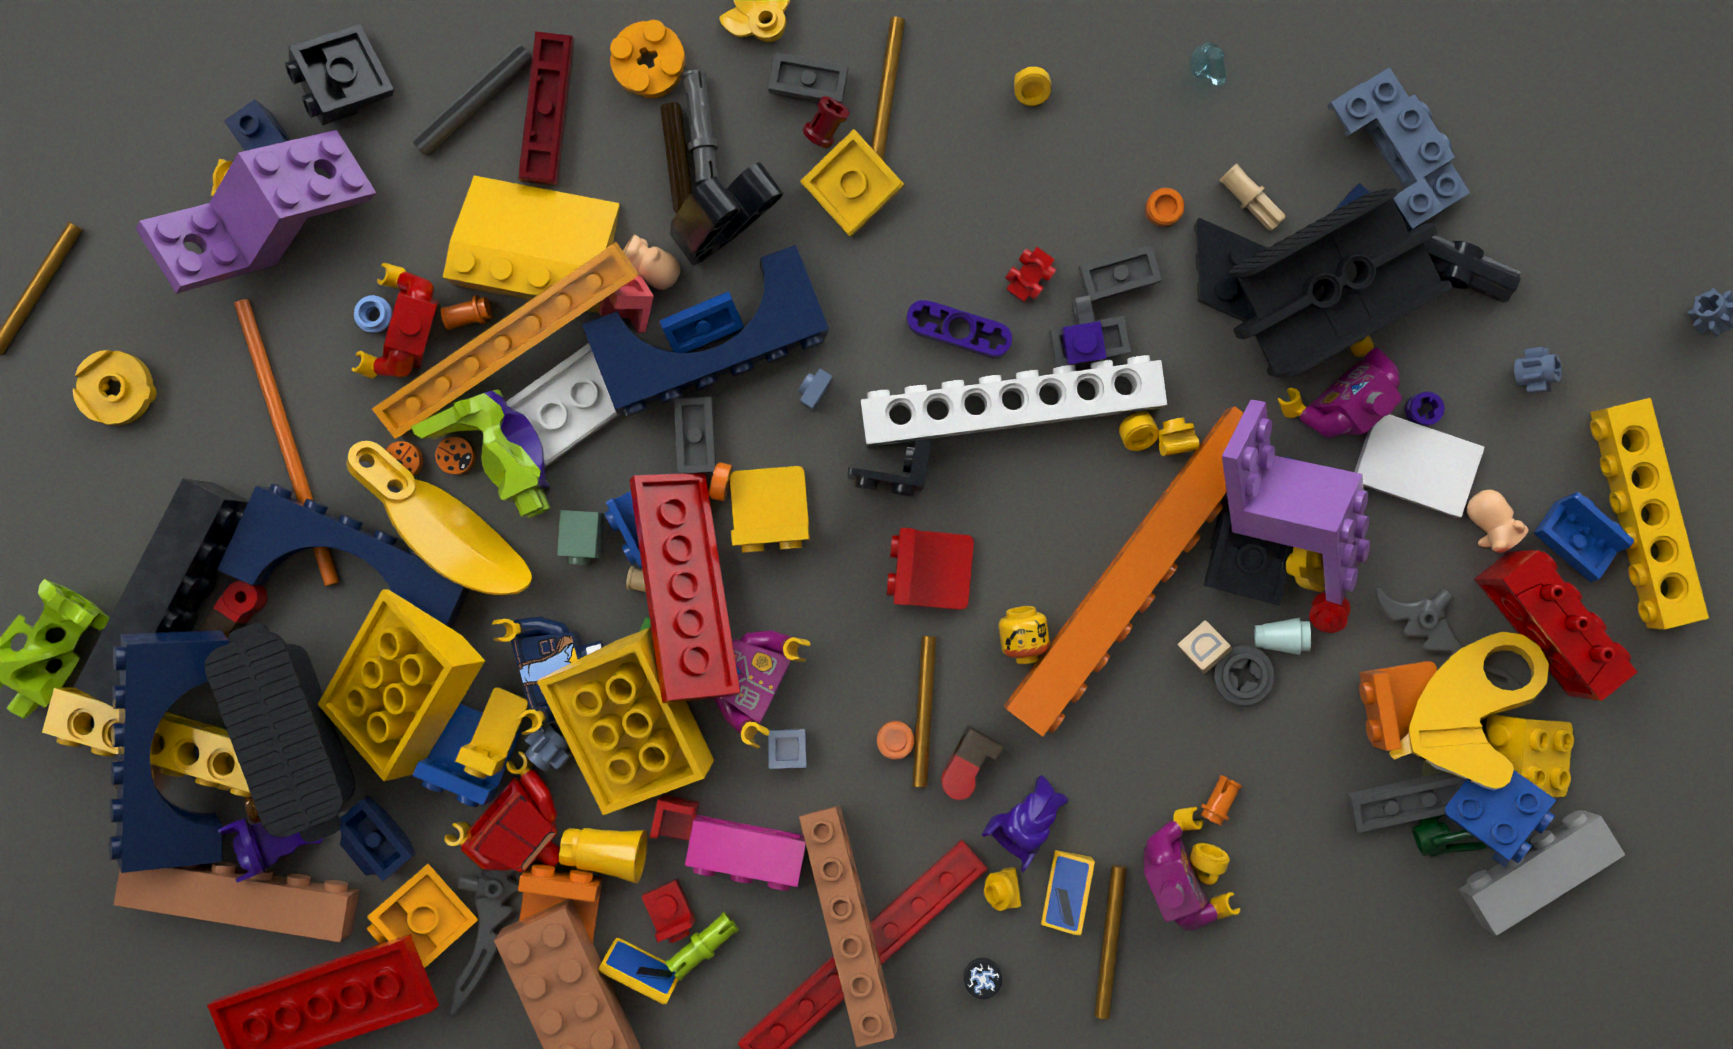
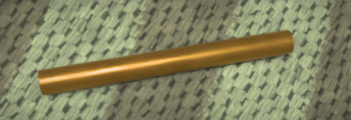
M901 17L890 18L871 148L883 161L905 19Z
M67 223L1 326L0 355L3 356L83 231V229L75 224Z
M935 636L921 637L912 782L914 787H927L936 653Z
M1112 865L1094 1014L1095 1017L1100 1019H1109L1127 871V867L1121 865Z

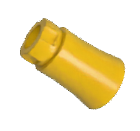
M568 828L564 831L561 838L559 862L566 866H576L578 870L606 874L637 884L641 879L646 861L647 831H614L592 828L580 830Z

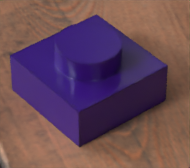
M1101 321L1061 328L1067 365L1106 359Z

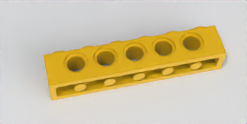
M1651 398L1590 412L1592 418L1590 430L1593 438L1598 441L1601 452L1600 468L1604 476L1607 477L1611 490L1609 495L1610 506L1617 514L1619 525L1624 529V532L1634 539L1632 546L1625 550L1627 551L1630 563L1628 568L1629 578L1632 584L1636 586L1640 601L1638 603L1640 618L1646 623L1647 628L1664 630L1709 619ZM1624 434H1626L1630 440V447L1628 451L1622 445V437ZM1634 470L1638 473L1640 478L1637 487L1633 484L1631 479L1632 472ZM1644 506L1649 512L1647 523L1641 517V511ZM1654 543L1659 550L1656 559L1651 555V547ZM1663 580L1668 584V592L1665 596H1663L1660 589Z
M75 687L54 688L42 733L57 737L56 742L59 744L79 747L83 744L92 747L90 752L93 754L113 757L115 754H118V747L112 746L111 728L112 724L119 723V709H113L112 706ZM168 712L164 714L152 740L150 764L161 767L160 772L165 775L183 777L184 774L196 777L195 783L209 787H218L221 784L231 787L230 793L234 795L252 797L227 729ZM92 717H93L94 722H95L94 728H92V726H91V718H92ZM160 736H162L164 739L163 750L160 748L159 745ZM195 745L199 749L198 760H196L193 754ZM230 755L233 757L235 762L233 771L230 769L228 765V758Z

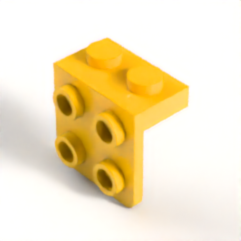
M789 466L741 470L731 473L730 488L734 530H731L732 546H741L742 553L765 551L764 544L779 543L780 550L802 548V541L810 540L805 472L802 467Z
M1498 714L1487 716L1485 736L1487 742L1494 750L1503 754L1513 764L1516 772L1552 797H1564L1571 782L1569 769L1571 750L1574 745L1572 724L1565 721L1525 719Z

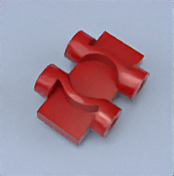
M1038 247L1033 252L1026 248L1018 261L1024 264L1022 268L1018 270L1013 266L1005 277L1006 280L1011 282L1006 290L1023 303L1029 296L1035 300L1043 290V287L1038 284L1041 278L1049 281L1057 270L1051 266L1055 259Z

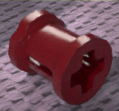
M823 96L817 105L819 109L812 121L804 125L803 133L812 143L820 147L829 148L834 143L833 135L841 122L847 120L850 113L840 102L831 97Z

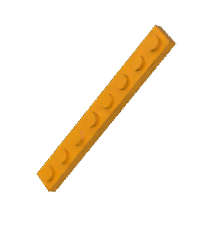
M617 242L613 243L372 408L373 412L394 439H397L409 431L411 426L422 422L636 278L639 273Z

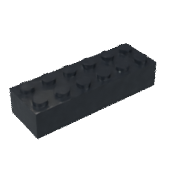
M185 478L181 480L74 686L75 688L113 707L112 688L113 685H120V671H114L113 649L114 647H121V634L189 632L192 630L198 620L199 614L197 610L202 600L209 597L215 588L216 579L214 577L218 571L217 569L249 500L214 482Z

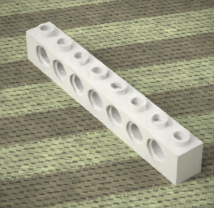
M1144 355L1128 358V364L1113 366L1112 360L1090 363V369L1076 371L1075 365H1067L1053 368V374L1039 376L1038 370L1018 372L1016 373V379L1005 381L1001 380V375H991L979 378V384L964 386V380H953L941 383L942 389L927 391V385L905 387V394L891 396L889 390L871 391L867 393L868 399H861L866 447L916 441V439L927 440L1161 409L1167 405L1161 360L1150 361V356ZM1122 376L1129 379L1132 384L1130 395H1121L1116 391L1114 386L1116 377ZM1086 381L1094 386L1095 396L1092 400H1084L1078 395L1077 385L1079 382ZM1050 386L1057 391L1058 402L1055 405H1047L1041 401L1039 392L1042 387ZM1007 391L1018 393L1022 401L1021 407L1017 410L1007 409L1002 403L1003 393ZM970 396L980 397L985 405L984 412L979 415L968 413L964 406L965 399ZM932 401L943 402L947 406L948 415L942 420L932 419L927 413L928 404ZM900 405L908 408L911 413L910 421L904 425L893 423L889 416L893 407Z

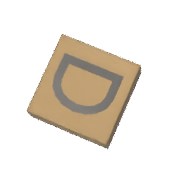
M1206 620L1177 644L1179 649L1203 674L1208 672L1232 651L1231 645Z

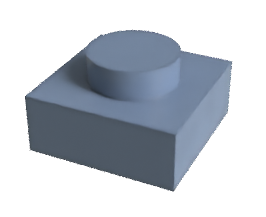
M820 368L815 376L809 373L798 390L802 394L800 403L814 412L833 382V376Z
M806 728L768 729L770 731L768 735L769 769L807 768Z

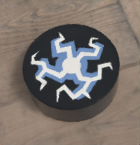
M977 958L966 966L964 983L972 996L979 999H987L993 997L1000 990L1002 975L995 962L987 958Z

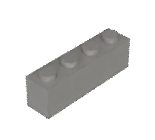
M1585 810L1572 812L1562 819V825L1552 831L1546 830L1542 834L1538 833L1530 840L1532 847L1519 863L1511 859L1505 868L1498 864L1488 871L1481 870L1468 877L1466 880L1467 884L1458 890L1481 927L1497 936L1624 857L1625 853L1602 816Z

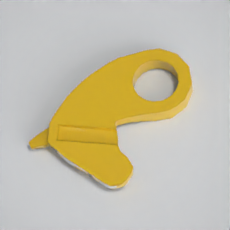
M1499 632L1486 636L1458 650L1436 671L1418 699L1410 723L1409 733L1400 740L1402 748L1391 750L1389 752L1390 756L1395 760L1413 753L1436 769L1461 777L1486 789L1495 791L1506 787L1514 771L1513 764L1503 754L1494 750L1487 742L1480 720L1502 711L1530 704L1536 699L1547 684L1549 663L1541 647L1523 634ZM1502 650L1512 651L1521 655L1528 662L1531 669L1530 683L1514 691L1503 690L1494 686L1485 675V659L1492 653Z

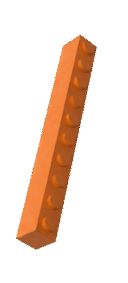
M1233 406L1225 410L1201 442L1199 449L1195 450L1051 641L1049 649L1039 657V660L1033 665L1003 705L1005 709L1042 737L1047 731L1052 734L1059 727L1065 717L1061 713L1069 701L1076 703L1088 686L1084 681L1092 671L1098 673L1105 666L1110 658V655L1107 653L1108 649L1115 640L1121 643L1133 627L1129 621L1137 611L1143 613L1150 606L1156 596L1152 593L1160 580L1165 583L1170 579L1178 567L1175 560L1182 551L1188 553L1195 546L1201 536L1197 533L1205 520L1208 523L1212 522L1223 508L1220 500L1227 490L1222 455L1243 415V412L1237 407Z

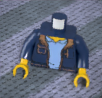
M541 616L516 619L514 622L510 619H497L492 622V625L503 624L506 627V634L504 637L493 638V640L496 642L511 641L529 705V710L517 715L516 720L524 716L531 719V729L522 732L523 735H529L536 732L542 724L545 725L556 720L537 681L604 647V644L600 640L582 645L578 631L570 632L565 623Z

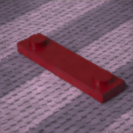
M535 31L518 174L520 182L558 186L575 41L572 35Z

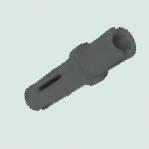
M688 70L682 74L691 142L688 143V148L694 158L696 185H700L711 177L717 176L719 179L715 151L718 149V141L713 138L706 71Z

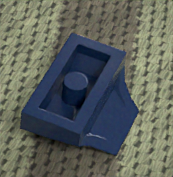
M369 797L363 798L340 818V846L365 875L375 874L383 882L416 855L407 835L387 811Z

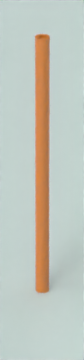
M249 299L236 301L234 306L296 499L305 503L306 498L313 500L250 301ZM314 547V555L324 586L339 583L329 547Z

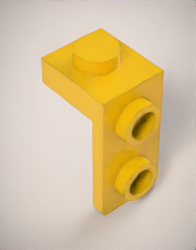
M500 687L493 689L471 742L461 747L455 762L465 765V772L475 777L486 778V775L493 776L502 770L524 718L516 720V717L527 710L529 706L527 699Z

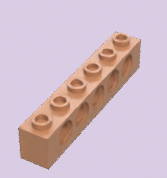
M841 805L799 816L856 1047L893 1039L897 1032V1025Z

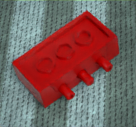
M1539 550L1508 551L1474 578L1518 634H1523L1541 647L1549 663L1548 672L1568 696L1603 701L1637 673L1636 669L1629 662L1631 656L1628 651L1619 643L1611 640L1605 632L1607 627L1603 620L1585 608L1581 603V593L1571 583L1564 582L1556 572L1558 569L1556 562L1545 552H1540Z

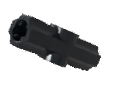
M1438 235L1423 242L1441 281H1450L1454 288H1471L1504 303L1509 301L1520 283L1521 271L1484 256V251L1474 244L1464 241L1451 242Z

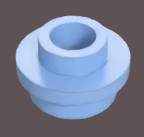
M375 295L362 298L354 309L356 324L362 330L369 333H379L387 329L393 314L390 304L385 299ZM373 309H379L380 316L376 321H370L369 313Z

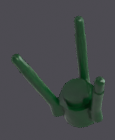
M1444 815L1418 820L1420 825L1412 827L1416 846L1422 856L1430 855V857H1434L1444 853L1473 851L1487 847L1482 842L1452 844L1454 841L1474 836L1466 830L1450 833L1444 822H1436L1437 819Z

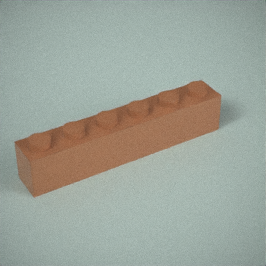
M223 861L212 863V865L199 864L121 873V870H119L114 906L334 942H342L352 935L360 889L348 888V882L326 880L325 883L312 882L311 876L305 874H288L287 877L273 875L274 871L266 868L265 872L237 883L236 878L248 871L238 870L235 863Z

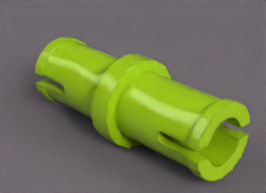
M725 911L700 934L695 932L690 936L691 941L672 958L665 961L669 970L676 972L674 976L681 981L686 974L705 958L710 960L715 955L714 950L739 931L738 926L733 920L730 921V916Z

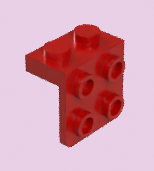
M900 528L899 535H892L890 558H897L896 573H888L886 595L893 596V604L965 609L969 602L973 538L970 535Z

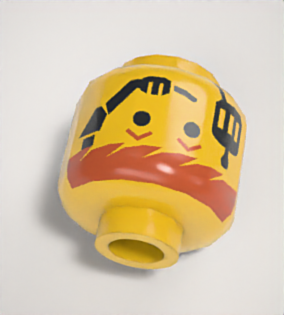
M1020 606L1008 609L1006 616L1000 619L998 628L1001 650L1007 657L1016 658L1018 664L1037 662L1039 660L1038 655L1043 654L1049 649L1050 640L1047 618L1044 614L1036 612L1035 607Z

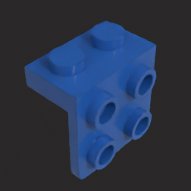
M460 703L431 750L429 757L418 761L412 776L423 780L421 785L427 789L436 792H443L445 789L457 794L456 799L468 806L478 807L479 804L485 805L495 798L507 769L506 762L511 760L521 736L520 729L516 734L500 772L493 776L486 775V778L470 775L464 771L465 765L455 762L461 747L471 742L483 712Z
M1514 770L1509 784L1495 791L1466 780L1446 805L1445 814L1495 851L1492 859L1505 868L1511 859L1519 863L1532 847L1526 841L1531 833L1536 830L1542 834L1553 820L1555 815L1549 810L1556 802V799Z

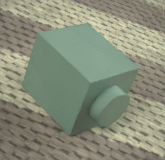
M560 510L557 556H568L567 564L590 565L591 558H601L604 514Z

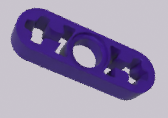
M919 300L914 302L907 312V325L914 334L990 358L1001 357L1012 344L1011 331L1003 323L939 303ZM922 309L930 310L929 317L940 320V313L947 314L948 316L945 318L942 326V334L935 332L938 325L927 322L925 327L917 326L918 319L913 317V314H920ZM955 319L965 320L970 327L969 335L963 339L953 338L948 331L950 322ZM976 324L983 326L980 333L991 336L994 330L999 331L1000 339L1005 341V345L998 344L994 350L989 348L990 342L982 338H978L977 345L971 344L970 342L976 333Z

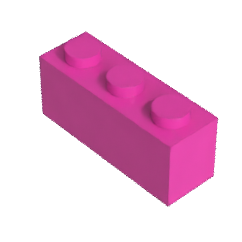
M697 815L693 820L685 866L693 867V872L699 875L715 876L716 872L731 874L730 879L736 882L752 883L753 879L768 881L767 886L770 888L787 891L790 889V886L798 887L806 843L802 834Z

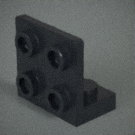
M916 439L914 448L907 447L903 472L910 473L909 477L848 467V479L855 480L854 487L877 490V485L881 484L893 486L892 493L914 496L915 490L922 491L924 488L931 441Z

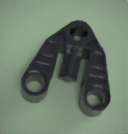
M757 162L744 170L727 188L723 186L717 176L711 177L697 186L688 196L671 221L670 236L690 263L697 265L739 236L777 203L784 193L761 162Z

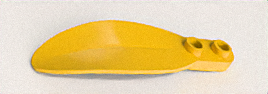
M361 441L350 448L346 461L349 473L384 504L387 515L398 534L414 553L433 570L454 583L485 594L512 595L518 594L529 587L532 575L527 564L493 528L470 508L444 490L430 483L414 479L411 472L379 444L372 441ZM360 462H369L372 467L365 468L360 465ZM395 486L399 488L400 492H391L388 487Z

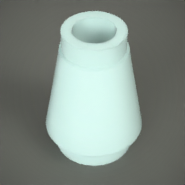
M1294 618L1255 625V647L1300 655L1301 651H1310V622Z

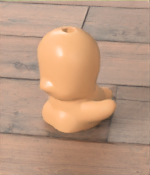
M635 234L623 250L639 273L638 275L642 276L644 281L651 287L658 290H666L677 281L680 275V263L671 253L655 246L648 248L647 241Z
M1491 489L1480 491L1470 499L1467 505L1469 518L1487 533L1477 542L1480 547L1487 548L1492 546V551L1503 553L1517 545L1529 531L1522 521L1513 519L1514 511L1505 498L1497 491Z

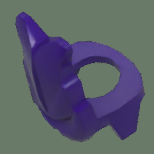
M1040 775L1036 780L1033 793L1025 796L1022 803L1017 804L1008 813H1000L993 816L981 835L985 837L992 834L1006 850L1022 861L1021 871L1024 872L1039 852L1041 845L1046 842L1050 833L1049 827L1056 819V812L1060 806L1068 802V798L1063 794L1056 793L1047 779Z
M246 818L218 829L221 835L238 832L233 840L234 851L237 854L239 864L248 872L236 878L237 883L265 872L266 868L279 862L280 857L294 853L296 848L300 846L319 844L323 841V839L312 843L305 842L299 832L287 837H275L264 829L262 823L251 825Z

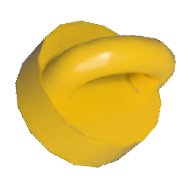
M1027 67L1016 73L1014 77V93L1017 100L1027 106H1037L1044 103L1051 94V78L1049 74L1039 67Z
M1137 411L1129 415L1119 426L1120 437L1125 447L1131 451L1147 449L1158 439L1159 429L1150 413L1146 411Z
M1208 843L1195 844L1189 857V861L1193 865L1198 879L1206 885L1215 884L1219 875L1226 872L1230 861L1228 854L1224 850Z

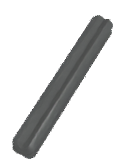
M516 44L412 137L413 144L424 155L430 154L532 62L531 54L524 46Z

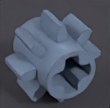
M1711 288L1710 291L1695 297L1694 309L1687 311V314L1694 321L1693 326L1700 334L1705 333L1709 329L1715 337H1719L1720 333L1727 332L1731 328L1733 329L1732 291L1729 290L1721 295L1715 288Z
M1536 347L1524 349L1525 358H1517L1514 364V374L1518 386H1527V392H1532L1533 394L1551 392V383L1561 381L1562 365L1558 354L1549 355V348Z
M550 724L546 730L541 726L536 732L529 734L525 739V742L530 745L529 749L525 752L526 756L543 771H547L551 765L558 770L572 756V753L567 750L568 744L561 729L554 724Z

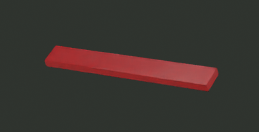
M962 839L870 921L881 965L988 870L986 865ZM834 955L742 1036L737 1043L741 1049H789L844 999Z

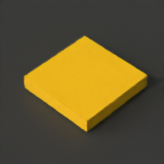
M855 129L838 143L800 181L850 237L857 233L906 186Z

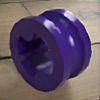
M1427 391L1409 398L1405 406V414L1410 422L1428 426L1435 424L1442 418L1445 407L1439 395ZM1421 399H1424L1423 404L1430 403L1432 406V410L1428 412V419H1425L1426 414L1420 416L1417 412V409L1422 406Z

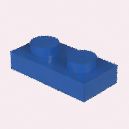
M729 291L660 320L662 329L675 353L689 352L745 328Z

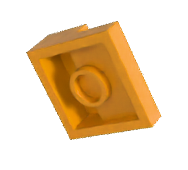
M427 864L367 916V919L372 924L366 930L379 944L411 934L422 964L426 968L478 919L434 869Z

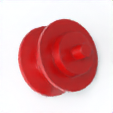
M1322 592L1315 596L1312 601V608L1309 612L1310 622L1316 629L1322 632H1339L1347 625L1350 604L1345 597L1342 604L1326 601V593Z

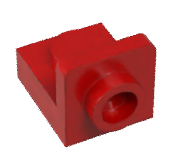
M678 878L641 896L657 931L654 935L657 943L668 939L669 943H674L690 934L689 928L693 926L696 919Z

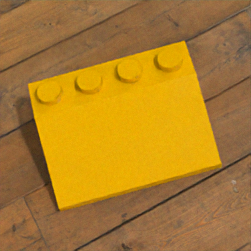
M474 175L450 239L443 278L454 286L531 300L613 244L621 205L620 203ZM600 302L587 311L599 313Z
M383 589L318 705L384 782L405 777L414 773L418 761L428 757L485 660L461 634L389 589Z
M651 627L616 640L537 681L603 815L702 780L714 762V758L687 702L662 704Z

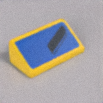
M1054 850L1041 925L1081 936L1095 864L1092 857Z
M616 938L598 968L600 973L663 1005L667 1004L678 982V979L674 976L676 972H671L664 960L621 938Z

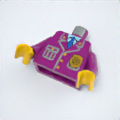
M1368 335L1365 339L1355 342L1354 345L1350 346L1352 353L1357 357L1365 356L1364 360L1358 361L1309 406H1304L1300 392L1296 388L1287 389L1291 401L1285 402L1278 398V402L1285 417L1295 418L1300 416L1299 420L1324 437L1362 435L1384 416L1389 415L1394 410V407L1401 402L1402 396L1397 391L1400 385L1399 369L1379 348H1374V343Z
M773 630L748 632L741 639L736 638L733 640L732 644L740 693L736 696L714 698L726 721L741 734L742 741L757 749L760 746L754 741L755 734L759 731L768 736L770 731L768 728L755 723V721L761 723L791 661H806L805 658L799 657L798 647L801 644L810 646V641L790 637Z
M1197 807L1175 810L1173 821H1169L1150 836L1146 847H1144V873L1165 922L1175 920L1176 924L1186 931L1201 928L1216 921L1217 918L1222 919L1240 913V908L1232 910L1229 906L1228 899L1235 895L1233 892L1215 896L1211 899L1210 903H1207L1206 895L1194 867L1189 861V856L1181 836L1183 835L1182 831L1199 830L1202 828L1203 820H1193L1192 817Z

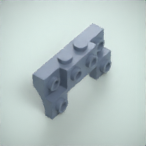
M1390 67L1365 83H1360L1327 105L1329 110H1334L1347 130L1344 132L1346 137L1367 126L1365 129L1404 188L1403 191L1392 199L1407 224V231L1412 230L1470 193L1450 162L1455 158L1450 140L1445 134L1440 133L1434 125L1428 106L1424 102L1419 101L1415 94L1411 97L1407 95Z

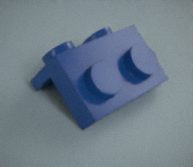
M1579 492L1555 501L1534 531V534L1589 582L1599 580L1617 552L1630 548L1634 543V539L1624 532V529L1618 523L1609 519L1595 506L1593 501Z

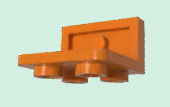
M1422 661L1359 672L1361 680L1359 693L1367 714L1366 732L1373 747L1385 751L1402 748L1400 740L1409 733L1410 723L1418 699L1437 671L1435 663Z
M542 864L528 867L520 875L518 891L523 892L519 921L567 899H572L593 944L603 877L593 876L592 872L584 870H571L570 873L555 871V867Z

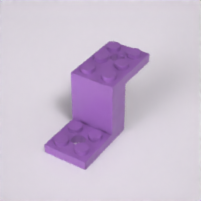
M333 130L238 152L210 203L140 220L136 230L173 290L178 294L277 265L307 218L371 201L376 191L338 131ZM314 168L325 170L331 179L318 175ZM184 242L197 244L201 248L202 254L188 251L184 246Z
M1251 399L1222 455L1232 532L1322 553L1326 601L1342 604L1346 592H1352L1355 588L1359 562L1365 563L1370 551V541L1365 539L1369 527V516L1364 515L1368 502V491L1363 490V474L1275 456V447L1270 445L1272 420L1267 417L1266 402Z

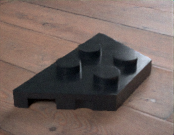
M1198 218L1194 224V232H1196L1197 239L1196 270L1199 277V282L1197 283L1198 302L1245 322L1256 315L1237 277H1231L1229 271L1235 265H1239L1242 261L1251 258L1256 253L1262 252L1267 247L1202 218ZM1321 281L1315 283L1313 293L1323 285Z

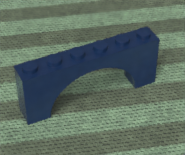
M793 245L760 258L764 293L759 308L752 320L739 334L715 348L695 353H675L655 348L635 336L625 325L618 311L582 324L617 414L625 412L626 417L639 414L647 410L646 404L658 399H661L662 403L673 401L683 396L681 390L695 385L697 390H701L718 383V376L729 372L732 373L733 377L739 376L754 369L752 364L767 359L768 363H773L789 355L787 350L801 345L803 350H807L824 342L822 337L827 336L829 327L797 246Z
M271 483L270 487L255 486L217 570L251 585H265L273 571L282 562L296 553L314 547L340 549L354 554L369 563L385 579L393 593L452 629L470 590L469 588L454 583L437 573L417 556L411 548L406 549L397 545L396 541L398 538L379 529H376L374 534L361 529L362 521L345 514H341L340 518H336L326 513L328 510L326 505L306 498L305 503L291 498L293 491L281 485Z
M221 630L121 634V647H114L113 667L114 671H120V685H113L112 704L113 709H119V723L112 724L111 728L112 746L118 747V761L111 762L112 785H117V799L110 800L111 823H117L116 836H110L109 855L110 860L117 861L121 873L221 862L222 835L218 829L222 828V824L215 813L189 811L170 802L154 785L150 769V751L157 726L166 711L179 697L190 689L208 681L204 666L206 658L213 650L227 645L229 642Z

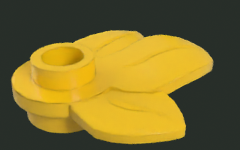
M733 0L736 7L719 17L722 26L736 37L742 38L754 35L757 39L764 42H774L784 34L787 24L784 12L790 0ZM772 19L769 23L762 24L766 20Z

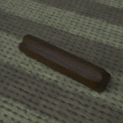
M677 102L662 104L660 110L672 204L675 213H678L691 194L692 189L681 107Z

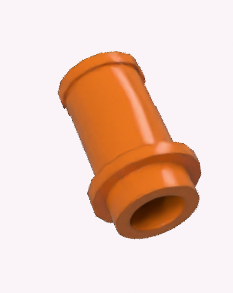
M474 295L470 301L449 307H441V317L447 330L476 322L484 325L493 316L487 297L480 298L478 295Z
M1220 775L1207 804L1202 803L1201 808H1203L1201 816L1219 826L1222 825L1224 820L1228 821L1229 817L1226 815L1242 785Z

